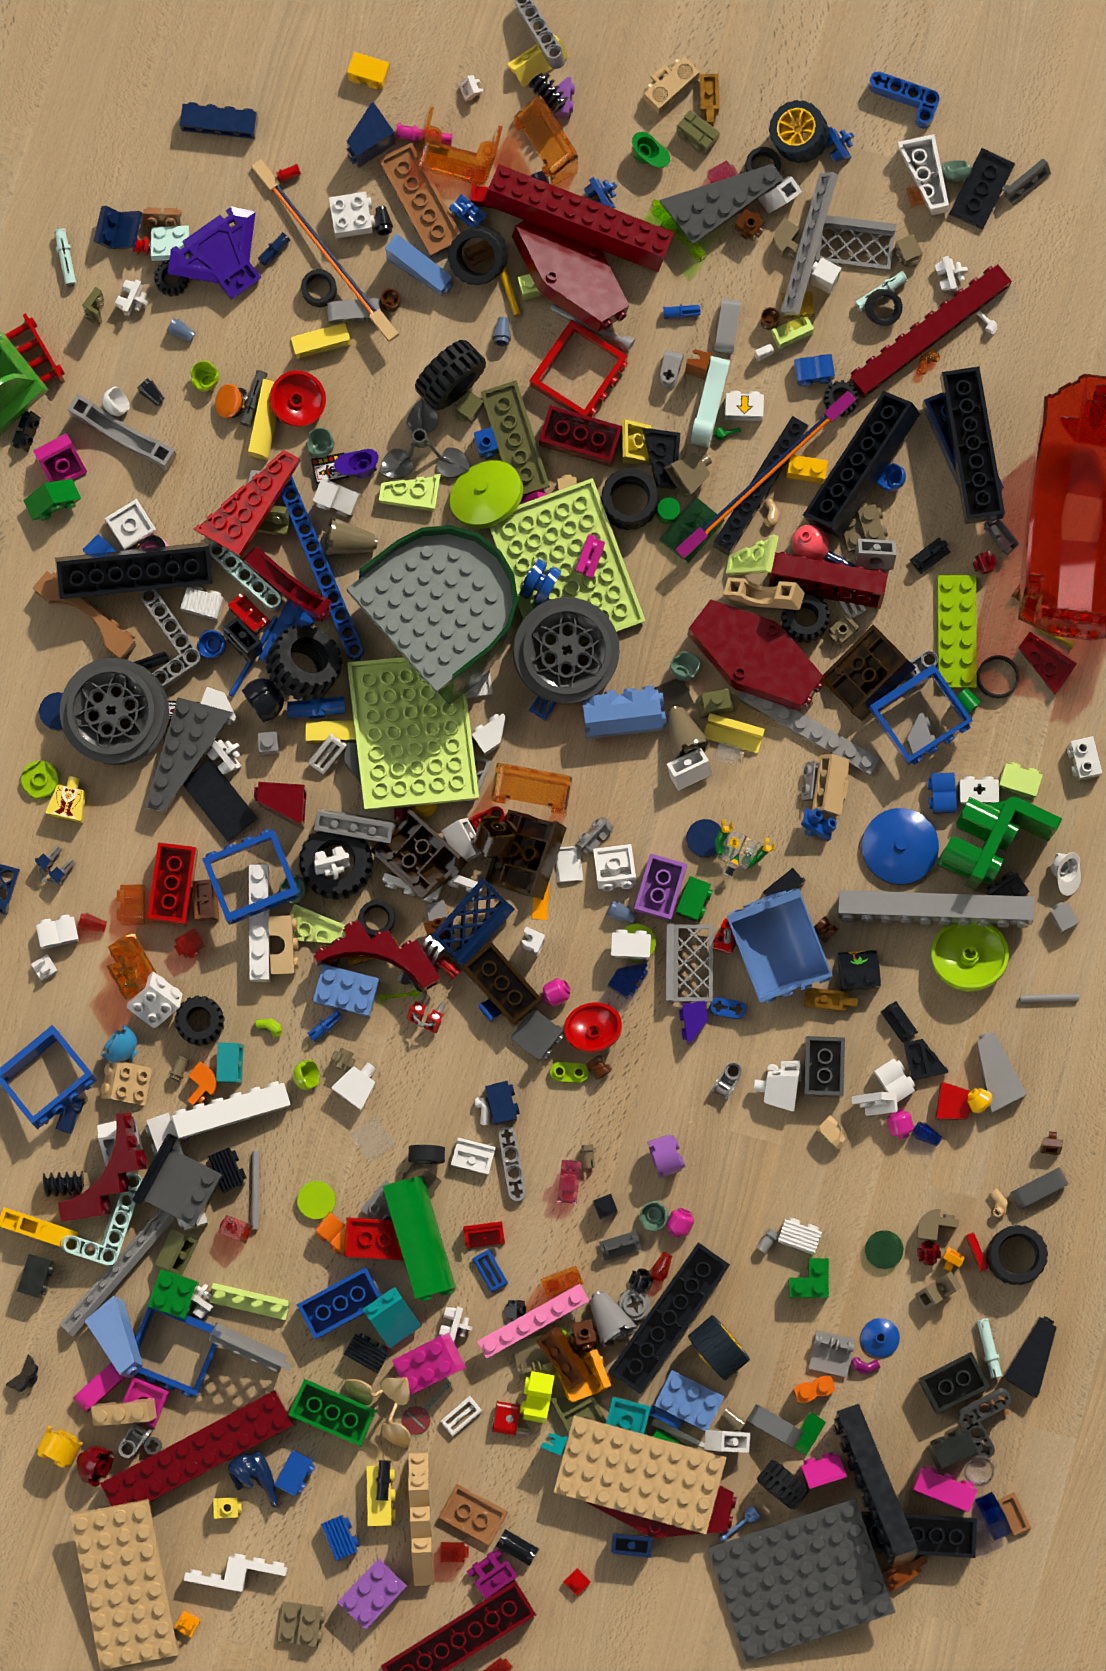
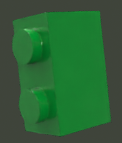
M689 876L676 914L695 922L699 918L703 919L706 908L703 907L705 900L709 901L713 892L710 889L711 884Z

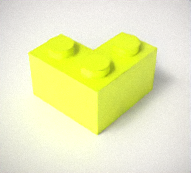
M531 1371V1376L526 1377L524 1394H527V1399L522 1401L520 1413H524L523 1420L546 1424L554 1375Z

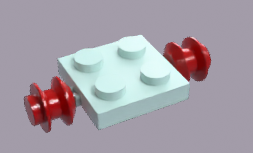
M189 226L151 227L150 244L146 236H144L143 240H139L137 237L133 252H137L138 256L140 252L144 251L145 255H147L151 249L152 261L169 260L170 250L174 246H177L179 249L185 247L182 241L189 237ZM189 253L185 255L187 259H189Z

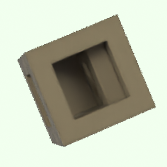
M846 613L829 629V637L834 643H839L842 646L858 631L859 626ZM845 627L846 632H840L839 628Z

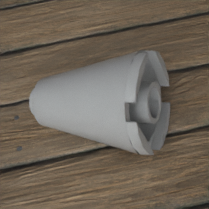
M598 1291L591 1296L592 1299L589 1302L603 1347L614 1346L612 1342L619 1341L620 1343L636 1332L637 1326L607 1292L602 1293V1291Z

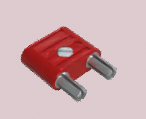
M497 1401L492 1432L516 1436V1433L529 1435V1432L517 1431H530L529 1428L518 1427L519 1414L524 1415V1413H520V1404Z

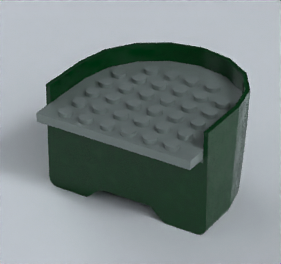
M452 525L422 527L396 540L361 567L359 579L347 588L349 595L435 693H439L449 705L480 682L496 662L507 637L518 602L515 575L501 550L479 533Z

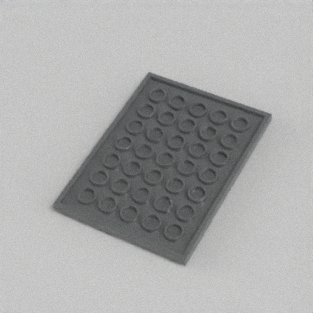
M857 1498L708 1548L746 1662L896 1613Z

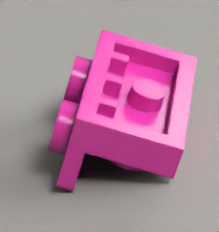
M588 534L575 572L591 578L594 576L605 545L604 541Z

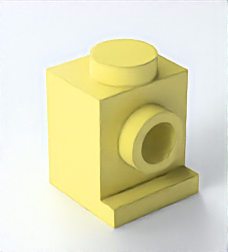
M239 1497L213 1498L214 1518L239 1517V1513H242V1501H239ZM226 1504L231 1505L229 1512L224 1510Z

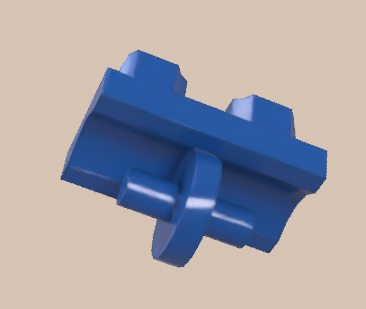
M829 127L828 133L830 138L827 148L834 143L837 146V149L830 153L833 161L838 162L843 159L849 160L852 158L845 143L848 148L853 146L851 142L854 138L853 133L847 134L843 129L839 132L842 136L840 138L836 129Z
M592 177L589 180L590 184L584 188L587 196L592 198L598 194L600 199L596 202L614 209L616 206L611 198L616 196L614 192L617 188L616 183L609 184L606 179L602 182V185L599 179Z
M462 194L449 207L455 215L470 227L479 226L487 217L485 213Z
M808 808L803 810L804 817L801 825L806 828L805 835L811 837L815 834L827 842L831 840L832 832L836 829V820L833 818L823 819L822 811L817 808L812 811Z

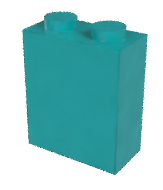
M395 1287L363 1309L389 1348L422 1326Z

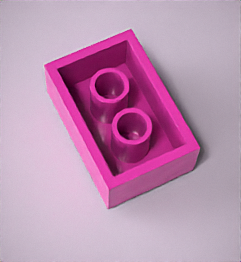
M450 1333L443 1334L392 1360L400 1378H407L410 1395L466 1368Z
M927 1465L924 1468L918 1469L911 1490L965 1512H970L977 1493V1489L973 1488L974 1484L965 1480H961V1483L955 1481V1476L947 1473L937 1474V1469Z

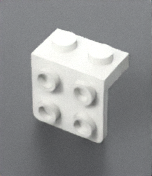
M152 972L148 976L145 988L127 1003V1009L151 1027L156 1028L180 1007L183 994L176 987L165 981L163 977Z

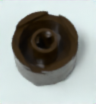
M485 816L478 825L473 844L482 851L484 857H508L517 829L508 820L502 822L500 817Z

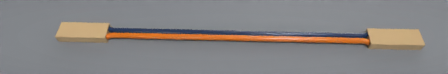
M261 159L251 166L254 172L270 192H275L368 310L370 319L388 342L399 336V333L381 310L375 309L282 191L280 182Z

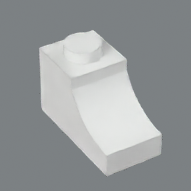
M116 1121L97 1125L98 1140L105 1166L109 1163L115 1146Z

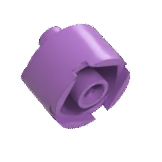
M668 1134L647 1141L650 1146L649 1151L654 1166L658 1169L657 1174L659 1178L680 1172L682 1168H685L682 1156L676 1151L680 1148L674 1135Z

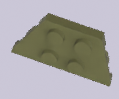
M594 1396L575 1402H570L567 1397L551 1399L568 1433L570 1432L574 1415L606 1424L607 1420Z

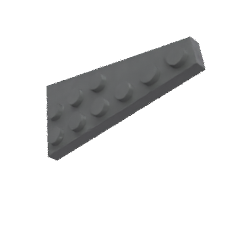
M773 164L661 199L659 203L694 246L781 183L783 177Z
M177 697L146 802V808L162 813L166 812L194 768L197 767L211 747L216 736L224 728L223 726L227 720L233 715V712Z

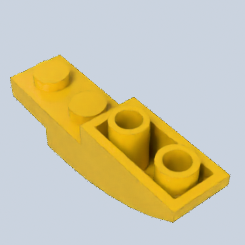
M5 1207L0 1216V1227L61 1247L60 1243L63 1237L67 1235L78 1237L79 1232ZM69 1239L66 1242V1247L69 1250L74 1248L75 1241Z

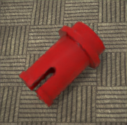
M295 164L283 170L280 168L276 175L280 183H286V180L301 175V172L299 171V166Z
M443 956L436 963L439 966L438 969L441 968L453 980L461 970L448 960L449 957Z

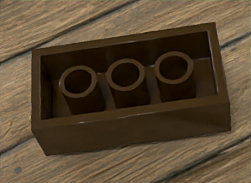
M492 942L487 944L462 966V970L513 1027L542 1002V998Z

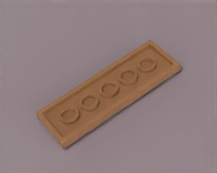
M410 143L380 158L379 163L430 257L450 248L451 242L460 234V231L413 144Z

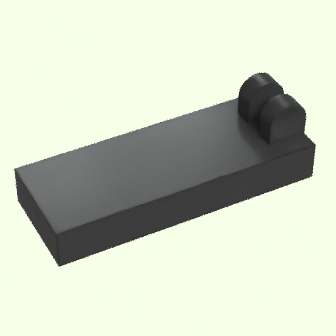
M1041 159L1010 186L1004 185L1002 187L1004 196L1011 204L1014 205L1051 174L1048 162Z

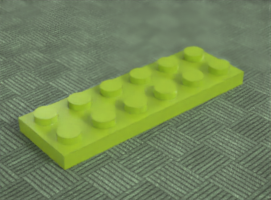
M938 575V671L951 689H976V575Z

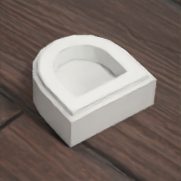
M771 344L755 350L754 356L757 361H761L772 355L774 349Z

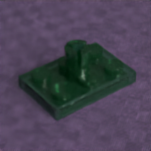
M695 496L661 536L659 541L689 564L725 520L723 519L708 533V538L683 559L675 551L676 548L699 527L703 528L717 515L716 512Z

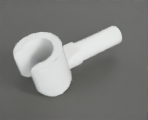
M978 311L977 315L988 324L985 330L993 335L997 330V323L988 319L981 311Z

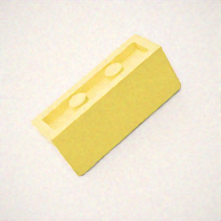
M555 36V38L557 39L558 43L562 48L564 58L567 59L568 54L561 40L557 36ZM537 44L507 64L510 71L517 76L523 87L527 86L536 75L544 74L552 69Z
M345 323L291 337L297 359L351 345Z
M710 713L704 735L708 740L757 754L765 729Z

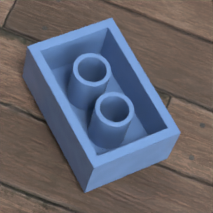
M323 964L313 1002L317 1005L370 1018L380 980L376 977Z
M671 1370L654 1406L706 1432L724 1396Z

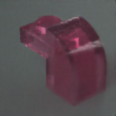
M562 1160L557 1202L577 1204L581 1162Z

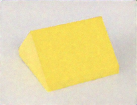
M626 419L622 420L623 463H650L642 429L651 428V425Z

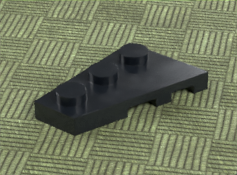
M643 428L642 431L656 486L676 489V485L664 467L679 460L680 433Z

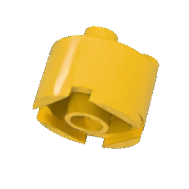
M47 1426L37 1446V1455L45 1459L49 1457L55 1460L54 1463L62 1468L72 1465L83 1443H77L78 1438L66 1431L58 1429L55 1432L52 1430V1426Z

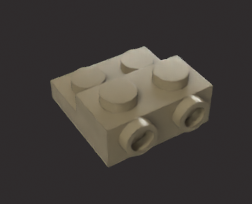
M876 504L859 508L843 533L848 553L855 551L858 539L886 540L885 537H888L886 526H882L880 519H883L881 508H877Z
M283 1601L278 1641L317 1647V1643L322 1641L323 1631H319L320 1623H324L325 1611H322L323 1606Z

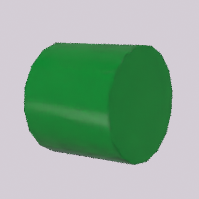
M674 498L662 499L656 511L658 520L664 524L675 522L680 513V505Z
M965 688L956 696L969 715L981 703L968 688Z

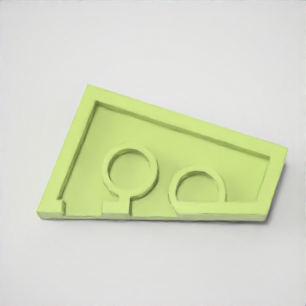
M441 474L434 475V477H417L414 480L381 483L379 503L435 511Z
M773 534L769 536L768 540H760L751 548L745 547L729 555L726 574L732 576L771 573L779 537Z
M294 904L290 914H294V919H297L298 928L294 932L295 938H298V941L332 943V941L339 937L344 938L342 933L343 929H345V924Z

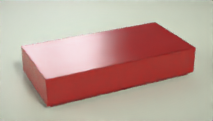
M975 1233L967 1234L965 1237L979 1272L987 1270L988 1265Z

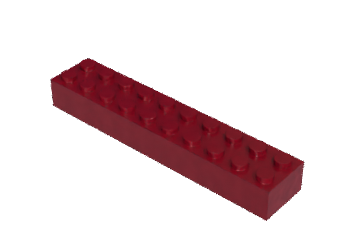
M498 164L483 203L486 206L656 272H659L674 234L670 230Z
M274 1390L101 1482L100 1485L111 1506L149 1499L150 1503L289 1429L294 1424L279 1394Z

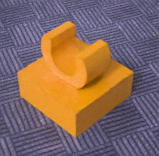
M947 1247L943 1256L947 1260L944 1269L951 1272L954 1265L961 1267L965 1256Z
M184 1610L174 1628L191 1638L201 1619Z

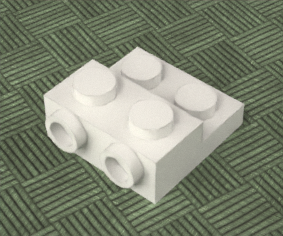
M631 844L593 849L598 889L609 892L614 887L630 889L633 885H636Z

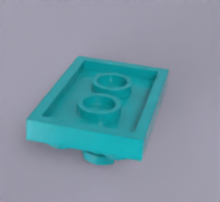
M613 1397L606 1424L644 1434L651 1406Z

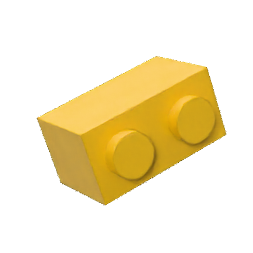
M354 52L347 70V76L354 83H365L372 89H383L390 71V63Z
M792 455L789 460L786 478L823 484L828 460Z

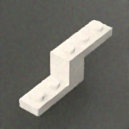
M387 873L384 874L382 881L386 884L385 887L396 890V888L402 889L404 894L414 897L416 893L400 878ZM456 875L448 881L447 885L458 888V886L466 888L465 891L469 893L478 882ZM443 886L421 900L428 903L438 901Z
M234 1553V1557L229 1556L224 1579H221L222 1575L210 1573V1576L202 1575L203 1571L191 1569L190 1572H185L184 1580L243 1592L248 1569L287 1576L288 1568L284 1567L282 1562L273 1561L272 1564H267L265 1559L254 1557L252 1561L245 1559L246 1555Z

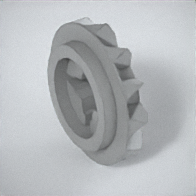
M630 1289L621 1296L619 1307L631 1320H639L649 1312L650 1299L645 1292L638 1293ZM631 1296H633L636 1302L643 1301V1303H641L638 1306V1313H636V1310H634L633 1307H626L632 1303Z

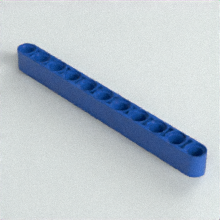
M291 476L281 492V497L288 508L291 521L322 596L329 599L335 595L339 598L336 603H332L329 606L331 608L329 613L348 658L352 661H359L364 655L363 646ZM289 493L296 494L293 500L286 499V496ZM296 510L303 511L300 517L293 516V513ZM303 527L310 528V532L305 535L300 533V530ZM310 544L317 545V549L313 552L308 551L307 547ZM322 561L324 566L321 569H317L314 567L316 562ZM325 578L331 580V584L328 586H323L321 582ZM338 613L346 615L345 619L341 621L335 617ZM346 630H351L353 632V635L349 638H345L343 636V632ZM358 647L360 649L359 654H350L351 648Z

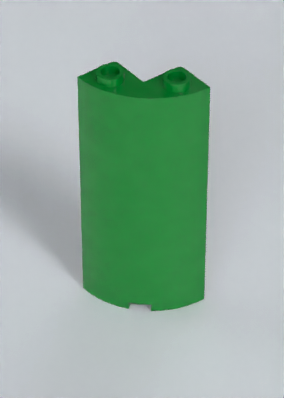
M417 1176L384 1185L383 1190L415 1299L420 1298L421 1302L432 1299V1295L436 1293H441L442 1296L453 1293L452 1289L456 1288L424 1176Z

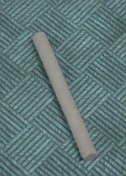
M252 1151L251 1229L254 1230L259 1229L260 1151Z

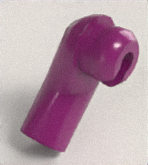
M859 1357L851 1360L853 1370L863 1375L881 1368L877 1359L869 1363L861 1361Z

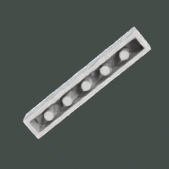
M268 864L249 865L250 905L270 897V867ZM270 909L249 917L251 982H271L268 922Z
M272 1082L267 1084L268 1087L264 1089L255 1087L250 1089L247 1094L242 1095L241 1092L230 1095V1099L223 1100V1098L212 1100V1104L206 1106L204 1103L193 1106V1109L186 1111V1109L175 1111V1115H172L171 1120L177 1140L289 1108L291 1104L284 1083Z
M170 1113L146 1120L148 1125L145 1126L148 1137L152 1136L154 1144H151L155 1155L168 1133L176 1136ZM176 1140L172 1149L184 1155L180 1141ZM205 1212L196 1228L208 1224ZM177 1218L180 1228L184 1227L185 1231L195 1229V1227Z

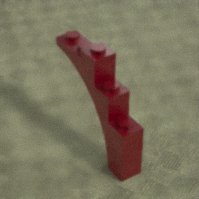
M254 546L242 559L245 564L275 591L282 594L293 606L299 607L314 622H323L329 616V611L331 610L329 606L332 602L327 597H323L303 585L274 562L258 546Z
M351 921L346 924L342 933L343 939L341 937L332 941L331 946L327 948L321 947L313 955V961L317 967L331 960L355 956L376 958L388 962L410 976L423 993L439 984L441 980L417 940L405 942L400 949L388 930L377 932L372 936L373 939H371L360 921Z
M132 1112L116 1114L115 1146L111 1159L98 1180L84 1193L72 1199L58 1202L61 1222L111 1214V1201L108 1195L129 1192V1179L126 1172L147 1169V1156L144 1150H137L138 1141L134 1133L135 1121Z

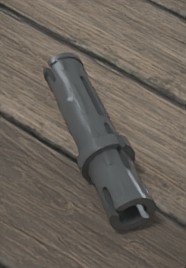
M256 370L242 418L239 422L243 426L251 427L254 414L257 411L262 382L268 375L264 371Z

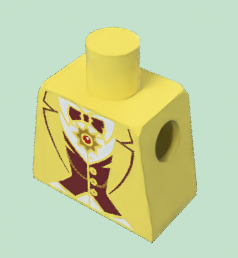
M69 776L67 786L57 785L46 809L48 816L83 824L86 793L84 790L78 789L79 778Z

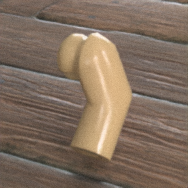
M996 1188L990 1195L995 1200L993 1214L995 1217L1000 1218L1006 1214L1008 1202Z

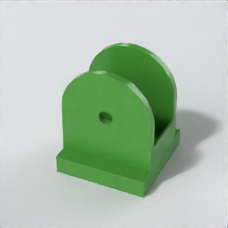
M0 332L1 435L49 390L3 332Z

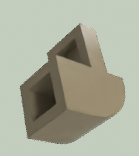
M786 218L782 220L775 231L774 247L781 257L785 252H788V255L795 260L799 245L794 240L799 234L800 228Z
M941 1209L931 1210L919 1220L916 1239L937 1241L939 1226L957 1229L959 1220L955 1219L954 1215L943 1214V1217H940Z
M949 1272L915 1295L926 1311L962 1287L953 1273Z

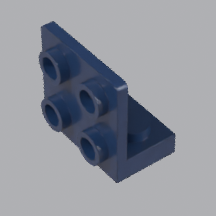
M101 206L93 242L108 249L134 248L142 212H119L108 206Z

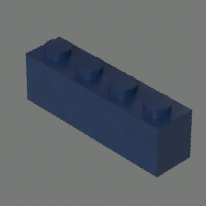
M188 102V104H182L180 128L181 131L255 139L258 115L257 112L249 108L237 110L231 106L219 108L213 104L201 106L195 102Z

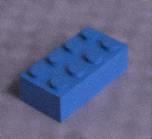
M365 1267L298 1303L297 1307L314 1339L317 1340L365 1314L363 1309L381 1297V1294Z

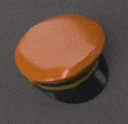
M233 384L223 385L215 399L217 413L223 418L238 417L243 412L248 395L246 390L237 388Z

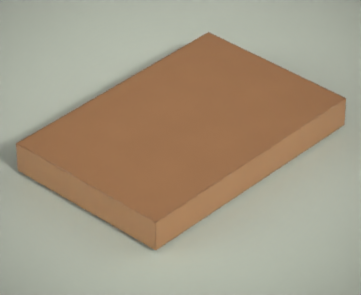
M456 1484L438 1519L490 1547L508 1511Z

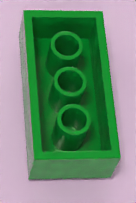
M304 1379L289 1412V1416L362 1447L377 1410Z

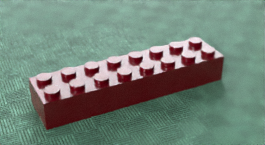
M514 1581L383 1663L381 1668L383 1671H448L537 1614L517 1581Z

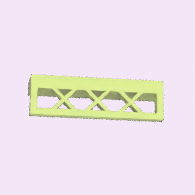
M216 1283L212 1284L211 1289L213 1291L210 1303L281 1320H286L291 1302L289 1300Z

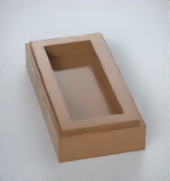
M1015 1492L996 1500L1013 1537L1031 1529Z

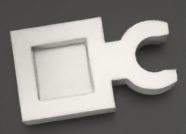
M800 1060L781 1061V1067L775 1064H770L767 1067L768 1070L800 1071L798 1081H802Z

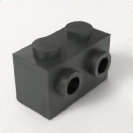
M28 1254L17 1292L42 1299V1296H46L49 1285L46 1283L48 1277H52L55 1269L53 1261Z

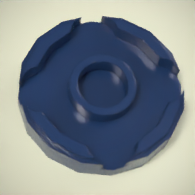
M60 692L51 693L46 696L39 708L40 719L44 725L51 730L57 731L63 730L60 720V702L63 693Z
M701 819L693 823L687 832L686 842L688 848L699 857L708 858L716 855L714 839L721 828L720 825L710 819Z

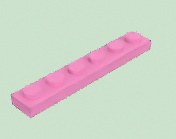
M578 1284L477 1342L487 1359L589 1302V1299L581 1285Z

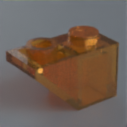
M577 1266L540 1279L547 1298L563 1293L578 1284H584Z

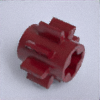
M983 552L975 556L976 561L973 562L975 572L980 571L984 575L995 570L994 565H996L997 561L994 554L990 556L988 552Z
M932 1241L923 1242L921 1248H917L919 1262L922 1261L923 1264L928 1266L936 1264L937 1259H941L940 1246Z

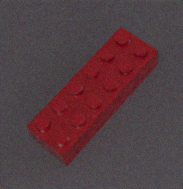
M775 552L769 587L777 586L779 581L794 582L799 585L804 593L809 592L811 595L815 593L818 598L822 597L823 599L881 609L888 574L881 570H866L861 566L850 567L844 563L835 564L829 563L824 559L814 560L802 555L793 556L787 552Z

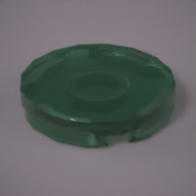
M877 1231L865 1243L866 1258L876 1268H893L903 1257L904 1247L898 1235L891 1231Z

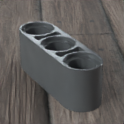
M1059 1167L1010 1193L1020 1210L1067 1186L1069 1183Z
M758 1404L754 1406L746 1420L793 1449L803 1434L802 1430Z

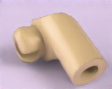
M770 498L763 503L768 510L767 518L764 519L767 527L776 525L780 515L777 506Z

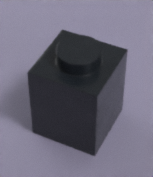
M611 1194L593 1200L599 1220L618 1213Z

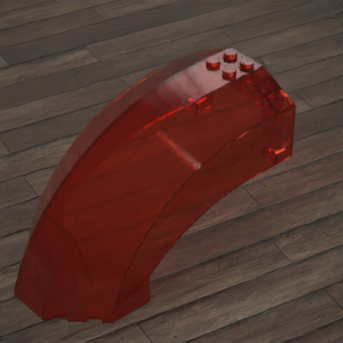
M1083 374L1073 383L1069 382L1060 387L1056 393L1045 396L1043 401L1026 517L1018 619L1052 636L1090 641L1106 638V376Z

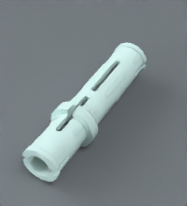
M57 229L54 231L57 243L56 252L59 253L65 286H72L77 284L70 255L71 245L68 244L66 229ZM62 241H63V244H64L65 254L63 253V248H62V243H61ZM65 260H67L69 273H67Z
M901 271L889 280H884L883 284L856 300L857 308L860 311L865 309V302L873 291L887 289L895 292L896 288L908 281L904 272Z
M989 1318L978 1320L976 1322L986 1356L984 1360L988 1365L990 1379L1003 1376L998 1360L1000 1356L996 1352Z

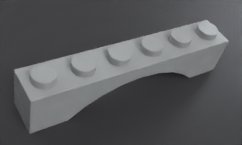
M79 394L76 395L68 408L70 416L166 471L177 456L174 449L127 426Z

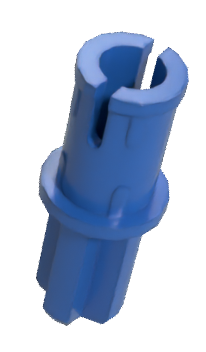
M682 304L680 306L663 307L664 319L679 317L683 319V317L700 316L701 308L700 305L682 306Z
M334 1010L324 1020L320 1019V1023L307 1032V1034L316 1042L327 1031L330 1032V1029L343 1018L342 1014L338 1010Z

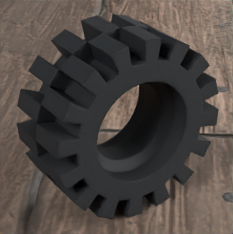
M169 260L167 263L165 261L161 262L162 265H158L157 270L154 272L156 286L164 295L168 294L172 297V294H175V296H178L179 292H184V288L187 289L189 278L179 276L175 284H167L164 281V277L168 273Z
M837 380L834 384L831 383L824 395L825 408L828 409L835 403L834 395L836 393H846L849 391L856 398V401L841 414V417H844L845 414L849 415L851 411L855 410L859 396L855 386H851L850 382L845 383L844 380H841V382Z

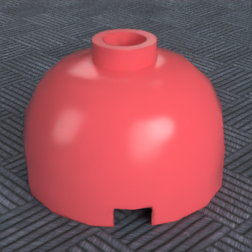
M812 524L804 525L798 528L792 536V551L795 556L802 555L814 560L823 559L829 552L830 541L825 531L819 526Z

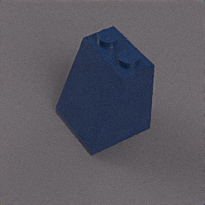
M374 102L370 104L346 141L347 157L352 164L356 163L359 168L396 144L395 132Z

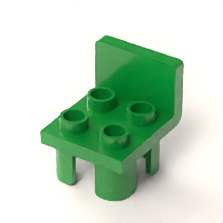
M1014 796L1008 798L1007 801L984 804L969 797L956 822V827L984 840V845L981 849L957 837H951L937 865L966 878L967 881L964 886L976 890L981 882L990 886L1004 860L995 855L997 848L1006 851L1009 845H1011L1018 828L1046 841H1050L1058 830L1062 818Z

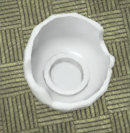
M115 386L102 395L103 407L110 415L121 416L130 409L126 395L118 387Z

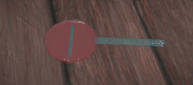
M451 1381L440 1390L425 1408L412 1406L405 1410L401 1422L409 1434L420 1435L427 1431L431 1421L427 1411L452 1384Z

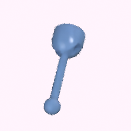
M753 1505L750 1506L745 1512V1519L726 1534H721L719 1540L725 1542L728 1536L747 1521L755 1523L762 1518Z

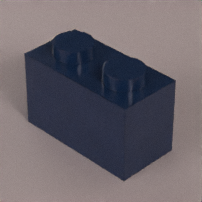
M507 1080L485 1086L494 1124L498 1125L517 1120L516 1115L520 1114L518 1104H513L512 1096L515 1095L513 1084L509 1085Z
M613 1533L611 1554L650 1558L652 1537Z

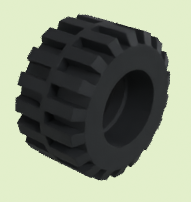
M805 592L800 609H811L816 614L817 621L814 625L809 627L799 625L794 618L797 610L783 609L782 627L785 628V631L793 640L798 639V642L801 643L802 641L810 643L811 640H818V637L822 636L825 630H827L829 624L830 610H828V605L823 602L824 599L822 597L818 598L815 593L811 595L809 592Z
M196 995L193 998H187V1001L180 1004L181 1006L176 1010L177 1014L174 1020L176 1022L175 1027L184 1040L190 1044L201 1046L203 1044L208 1045L209 1042H214L217 1037H220L221 1031L224 1029L225 1019L221 1008L214 1000L206 996L200 997ZM196 1010H205L211 1017V1023L204 1031L196 1032L189 1026V1017Z
M771 1460L757 1477L760 1485L793 1510L798 1507L810 1492L801 1480L775 1460Z

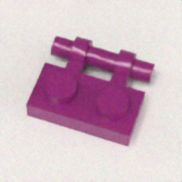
M500 1549L493 1553H488L485 1559L479 1563L475 1562L472 1565L473 1567L467 1570L470 1577L476 1574L479 1575L480 1579L475 1582V1585L485 1599L518 1577L507 1560L502 1564L498 1562L497 1559L503 1556ZM492 1563L495 1568L485 1574L483 1569Z

